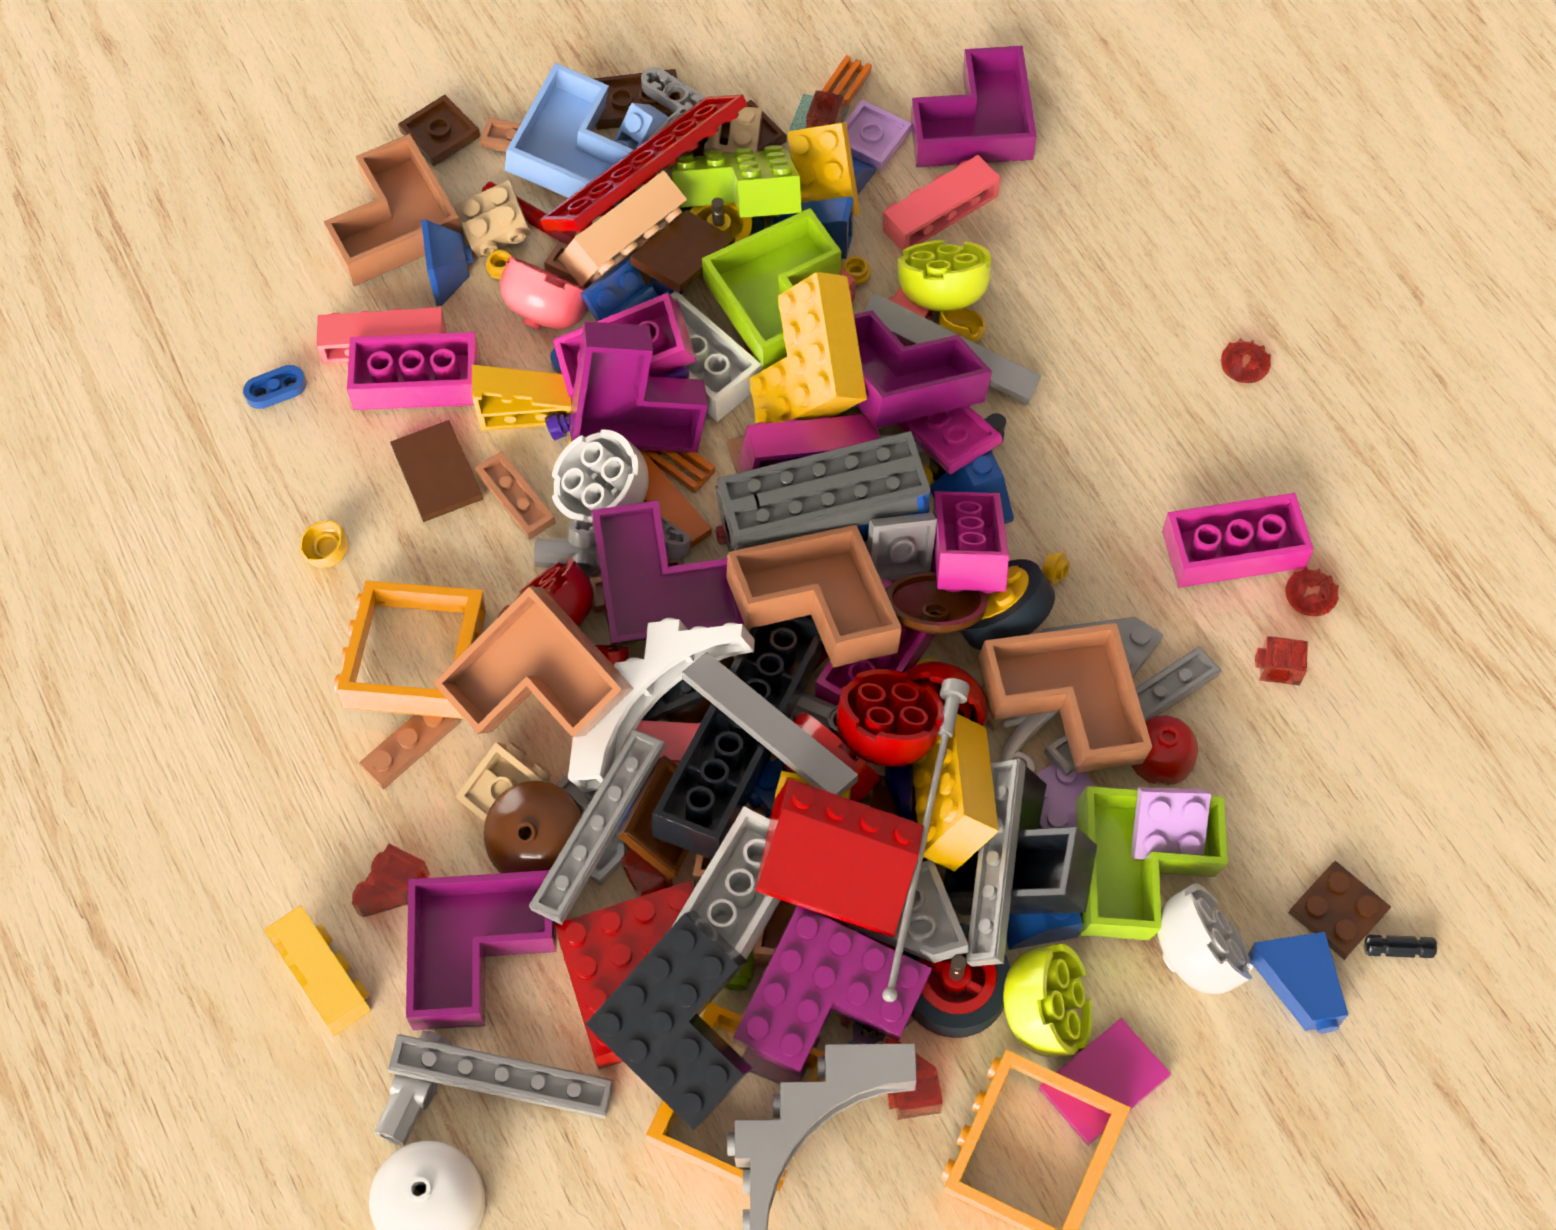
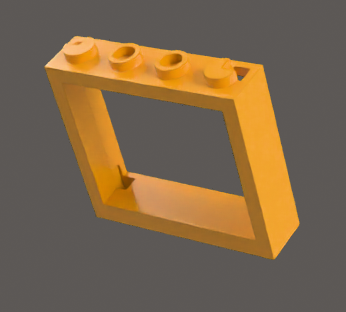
M366 580L363 593H358L356 598V619L351 620L349 624V645L342 650L341 675H336L334 681V693H338L342 708L463 718L438 689L358 683L356 680L376 606L464 613L454 656L455 661L481 635L487 610L483 590Z
M710 1003L702 1019L716 1033L721 1028L735 1034L743 1016ZM813 1048L805 1065L813 1069L808 1082H825V1080H818V1057H825V1052L817 1048ZM662 1100L646 1133L648 1144L743 1187V1170L668 1137L678 1115ZM787 1169L777 1186L778 1191L781 1190L788 1174Z
M1006 1050L1002 1059L995 1057L991 1064L987 1077L991 1078L992 1082L987 1093L980 1090L972 1107V1111L976 1112L977 1115L972 1126L965 1124L959 1135L956 1145L962 1148L956 1161L949 1159L941 1176V1180L946 1182L944 1192L1021 1230H1059L960 1182L1011 1068L1111 1114L1062 1230H1079L1131 1107Z

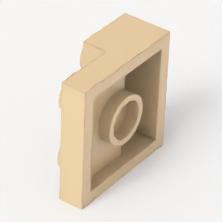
M509 180L455 204L469 245L478 259L483 256H489L492 252L509 244H517L532 234Z
M495 742L455 798L485 822L490 807L505 790L526 781L552 783L549 780L552 774L536 762L531 766L524 760L527 753L516 744L510 742L507 746Z

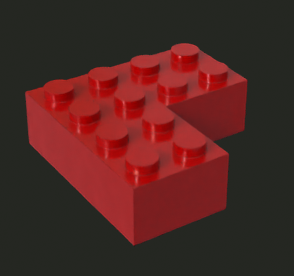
M691 880L566 920L562 925L559 923L554 924L598 1070L623 1061L585 1024L671 929L694 890Z

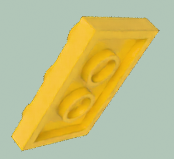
M847 122L787 131L791 159L800 176L801 202L852 197L854 198L853 215L860 214Z

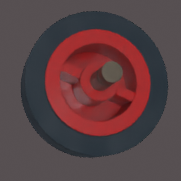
M960 923L968 943L970 925ZM908 952L905 956L932 968L914 1008V1019L925 1029L944 1037H968L984 1031L1001 1015L1004 1009V984L1010 969L1006 954L1004 956V964L972 967L966 963V954L956 955L953 958L932 963Z

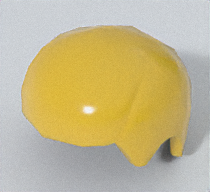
M962 308L940 312L938 325L974 343L979 342L984 336L986 324L983 317L974 310Z
M318 521L307 527L300 538L299 552L311 565L317 568H331L340 563L348 553V536L345 530L335 521Z

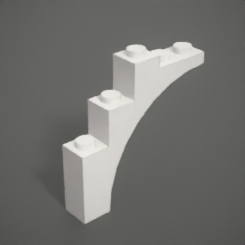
M665 618L660 622L648 623L644 659L629 658L624 662H615L614 667L634 689L586 736L573 738L568 779L582 792L597 791L632 730L638 727L642 718L660 697L682 680V671L703 654L708 652L719 661L727 657L754 652V638L743 624L726 623L723 626L710 628L697 626L688 630L680 619Z

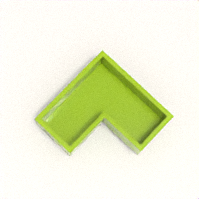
M766 146L764 151L753 152L752 148L735 149V153L723 154V151L712 150L705 152V156L693 157L692 153H683L677 157L678 162L669 167L670 179L687 198L680 208L712 205L711 202L714 198H721L724 204H736L740 218L802 213L800 176L788 150L782 149V146Z
M811 208L702 258L703 281L754 357L762 364L763 370L787 357L778 295L816 272L841 274V250Z
M1087 786L1076 799V826L1097 844V851L1086 913H1080L1083 924L1079 930V935L1150 940L1157 934L1162 925L1159 873L1215 877L1228 865L1224 797L1211 796L1204 856L1151 852L1145 859H1134L1131 855L1138 790Z

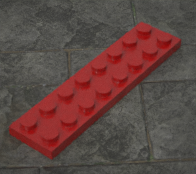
M744 95L705 97L543 216L540 221L544 229L558 230L559 232L567 230L583 232L593 224L592 221L607 214L615 208L614 204L620 200L627 199L636 192L635 189L648 183L656 177V173L661 169L676 164L678 162L677 157L681 154L696 149L699 146L698 142L716 134L719 131L718 127L736 119L739 116L738 112L748 105Z

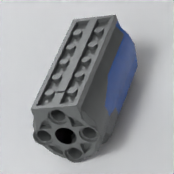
M911 431L717 478L718 485H715L729 552L851 525H857L863 541H867L869 521L871 519L930 513V486Z

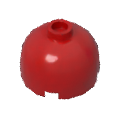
M1168 715L1153 716L1145 720L1152 749L1143 764L1131 765L1136 774L1153 784L1160 782L1167 783V785H1175L1186 779L1194 769L1198 755L1197 738L1190 726L1179 718Z

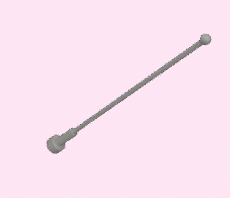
M945 679L941 686L940 697L945 701L944 720L939 731L941 741L923 820L924 826L919 856L908 890L888 987L882 993L883 999L887 1002H893L897 998L895 986L948 738L953 736L959 704L966 703L970 686L960 679Z

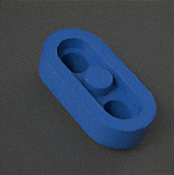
M285 365L251 378L245 383L243 393L251 407L264 409L300 395L305 390L307 382L303 371L299 367Z

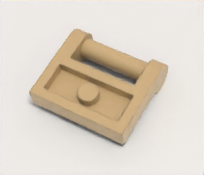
M744 107L738 112L739 116L732 120L730 124L728 145H721L719 143L722 125L718 127L719 131L708 137V141L704 145V155L705 152L720 150L723 151V154L735 153V149L752 148L753 152L758 151L762 108Z

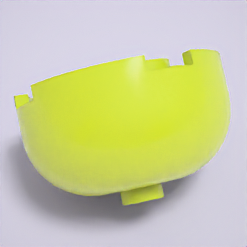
M944 240L923 242L904 249L903 257L898 258V280L901 290L911 302L925 309L941 312L968 307L983 296L990 283L991 254L985 247L972 242L964 241L963 247L953 244L944 245Z
M1066 944L1040 946L1024 952L1013 962L1005 979L1003 1001L1008 1024L1014 1036L1025 1048L1041 1056L1075 1055L1078 1049L1086 1048L1092 1031V999L1085 1000V990L1081 977L1087 974L1078 955ZM1082 1008L1081 1021L1075 1010L1065 1009Z

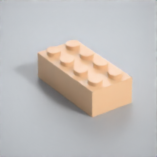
M662 171L576 236L558 259L581 287L589 281L594 283L613 266H616L625 258H629V254L635 249H640L657 232L659 233L681 215L682 210L680 207L687 198L666 172Z

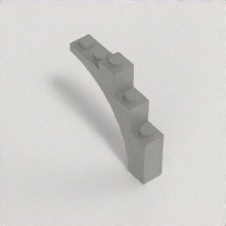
M915 1044L825 1045V1057H818V1080H825V1082H780V1094H773V1117H780V1120H735V1132H728L727 1135L728 1156H735L736 1167H750V1170H743V1194H750V1209H743V1230H768L769 1213L777 1186L789 1162L808 1137L832 1116L858 1102L883 1094L915 1091Z

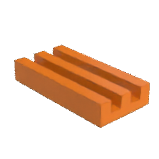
M846 55L821 90V98L847 108L870 75L872 64L866 63L865 66H862L861 60L856 59L855 62H851V57ZM855 73H859L844 97L840 98V95L848 87Z
M651 450L646 452L661 470L693 493L715 473V466L695 452L675 453ZM661 453L675 462L678 467L696 477L697 480L694 481L659 455Z

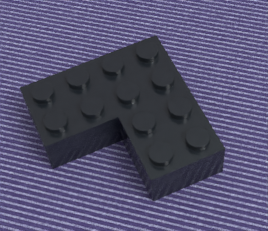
M1027 766L1025 768L1009 914L1086 913L1097 844L1077 827L1039 829L1047 784ZM979 850L956 871L946 868L943 885L953 909L962 916L971 915Z
M695 910L684 913L585 1024L693 1131L712 1114L753 1068L699 1016L748 961Z

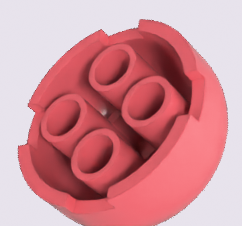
M509 257L501 276L500 291L506 305L513 312L524 317V324L540 330L541 325L553 329H566L579 323L588 311V307L581 297V293L586 288L540 269L538 266Z

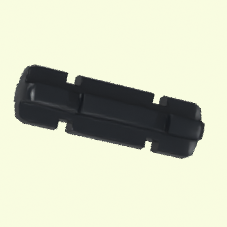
M1367 935L1364 941V950L1368 956H1381V953H1384L1386 957L1415 958V955H1419L1420 958H1434L1437 955V942L1433 937H1421L1420 940H1417L1415 936L1386 935V938H1382L1381 935Z

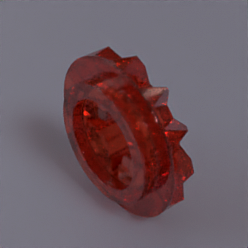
M1240 338L1235 343H1228L1227 347L1222 351L1220 362L1223 371L1231 379L1241 383H1254L1260 381L1268 374L1271 367V355L1265 351V345L1259 346L1255 344L1254 339L1246 342ZM1249 354L1251 356L1249 363L1242 367L1244 355Z
M1305 567L1302 571H1294L1287 581L1285 595L1289 604L1299 613L1307 616H1322L1329 613L1337 604L1339 585H1335L1332 575L1327 576L1321 572L1320 568L1309 570ZM1308 586L1311 588L1320 586L1318 595L1312 593L1304 597Z

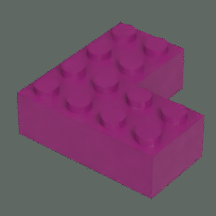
M1023 46L965 49L963 62L965 95L912 98L911 123L916 167L959 165L961 162L968 161L977 155L986 163L1034 159L1037 136Z
M873 310L853 314L867 400L857 404V407L875 428L985 402L992 370L959 334L904 346Z
M584 321L569 419L571 442L581 435L588 437L592 434L600 433L601 430H611L622 435L638 450L698 453L708 406L704 380L648 376L653 353L650 326Z
M659 501L592 510L591 517L611 645L646 640L648 623L660 622L665 618L680 619L688 630L697 626L710 628L723 626L726 623L744 624L726 578L727 558L668 567Z
M550 870L408 879L406 1019L412 1030L485 1026V957L556 952V930L554 927L556 922L531 911L529 907Z
M797 906L733 1036V1043L800 1076L831 1010L899 1042L932 968L902 954L895 986L897 998L893 1002H887L883 999L882 993L888 987L895 950L812 910Z

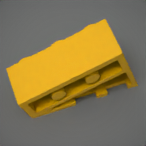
M471 364L472 398L481 431L546 426L545 417L555 413L569 415L571 412L572 398L568 396L562 374Z
M301 905L263 929L334 1036L371 1011L365 1002L370 997L369 993L359 978L354 982L351 981L346 973L352 969L340 951L333 954L328 946L333 941L322 923L315 927Z

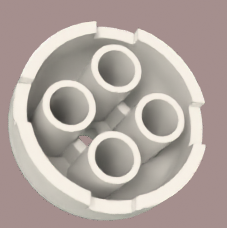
M601 430L600 433L592 434L588 437L581 435L576 438L561 453L552 472V477L555 478L554 495L552 498L556 507L573 521L578 520L591 524L593 523L590 515L594 509L643 503L649 485L648 467L641 452L622 435L611 430Z
M1194 883L1172 896L1161 909L1162 925L1158 931V938L1164 952L1162 957L1167 967L1172 972H1176L1192 988L1208 994L1225 993L1252 979L1248 971L1253 969V963L1248 949L1233 921L1229 923L1224 914L1219 909L1214 908L1218 905V901L1207 889ZM1227 936H1230V937H1231L1230 939H1228V940H1226V941H1225V939H1224V938L1227 937Z
M438 1141L411 1143L390 1155L378 1169L369 1195L370 1215L376 1230H478L485 1211V1193L482 1178L472 1161L454 1146ZM416 1188L425 1193L421 1196H415L414 1189Z

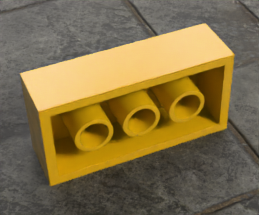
M959 714L956 717L953 736L948 738L923 855L924 858L953 871H956L999 831L986 727ZM940 735L930 752L920 760L912 763L917 822L922 825L940 746Z

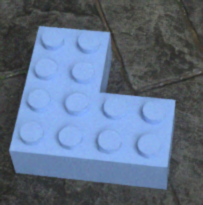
M554 63L507 148L505 171L569 198L632 152L633 149L593 132L606 107L609 85ZM620 200L616 204H614V207L619 205L623 200Z

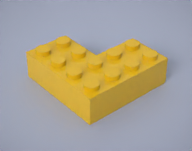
M816 272L778 295L787 357L750 377V391L753 398L755 423H778L791 419L799 421L811 420L824 416L832 418L867 400L848 278L843 275Z

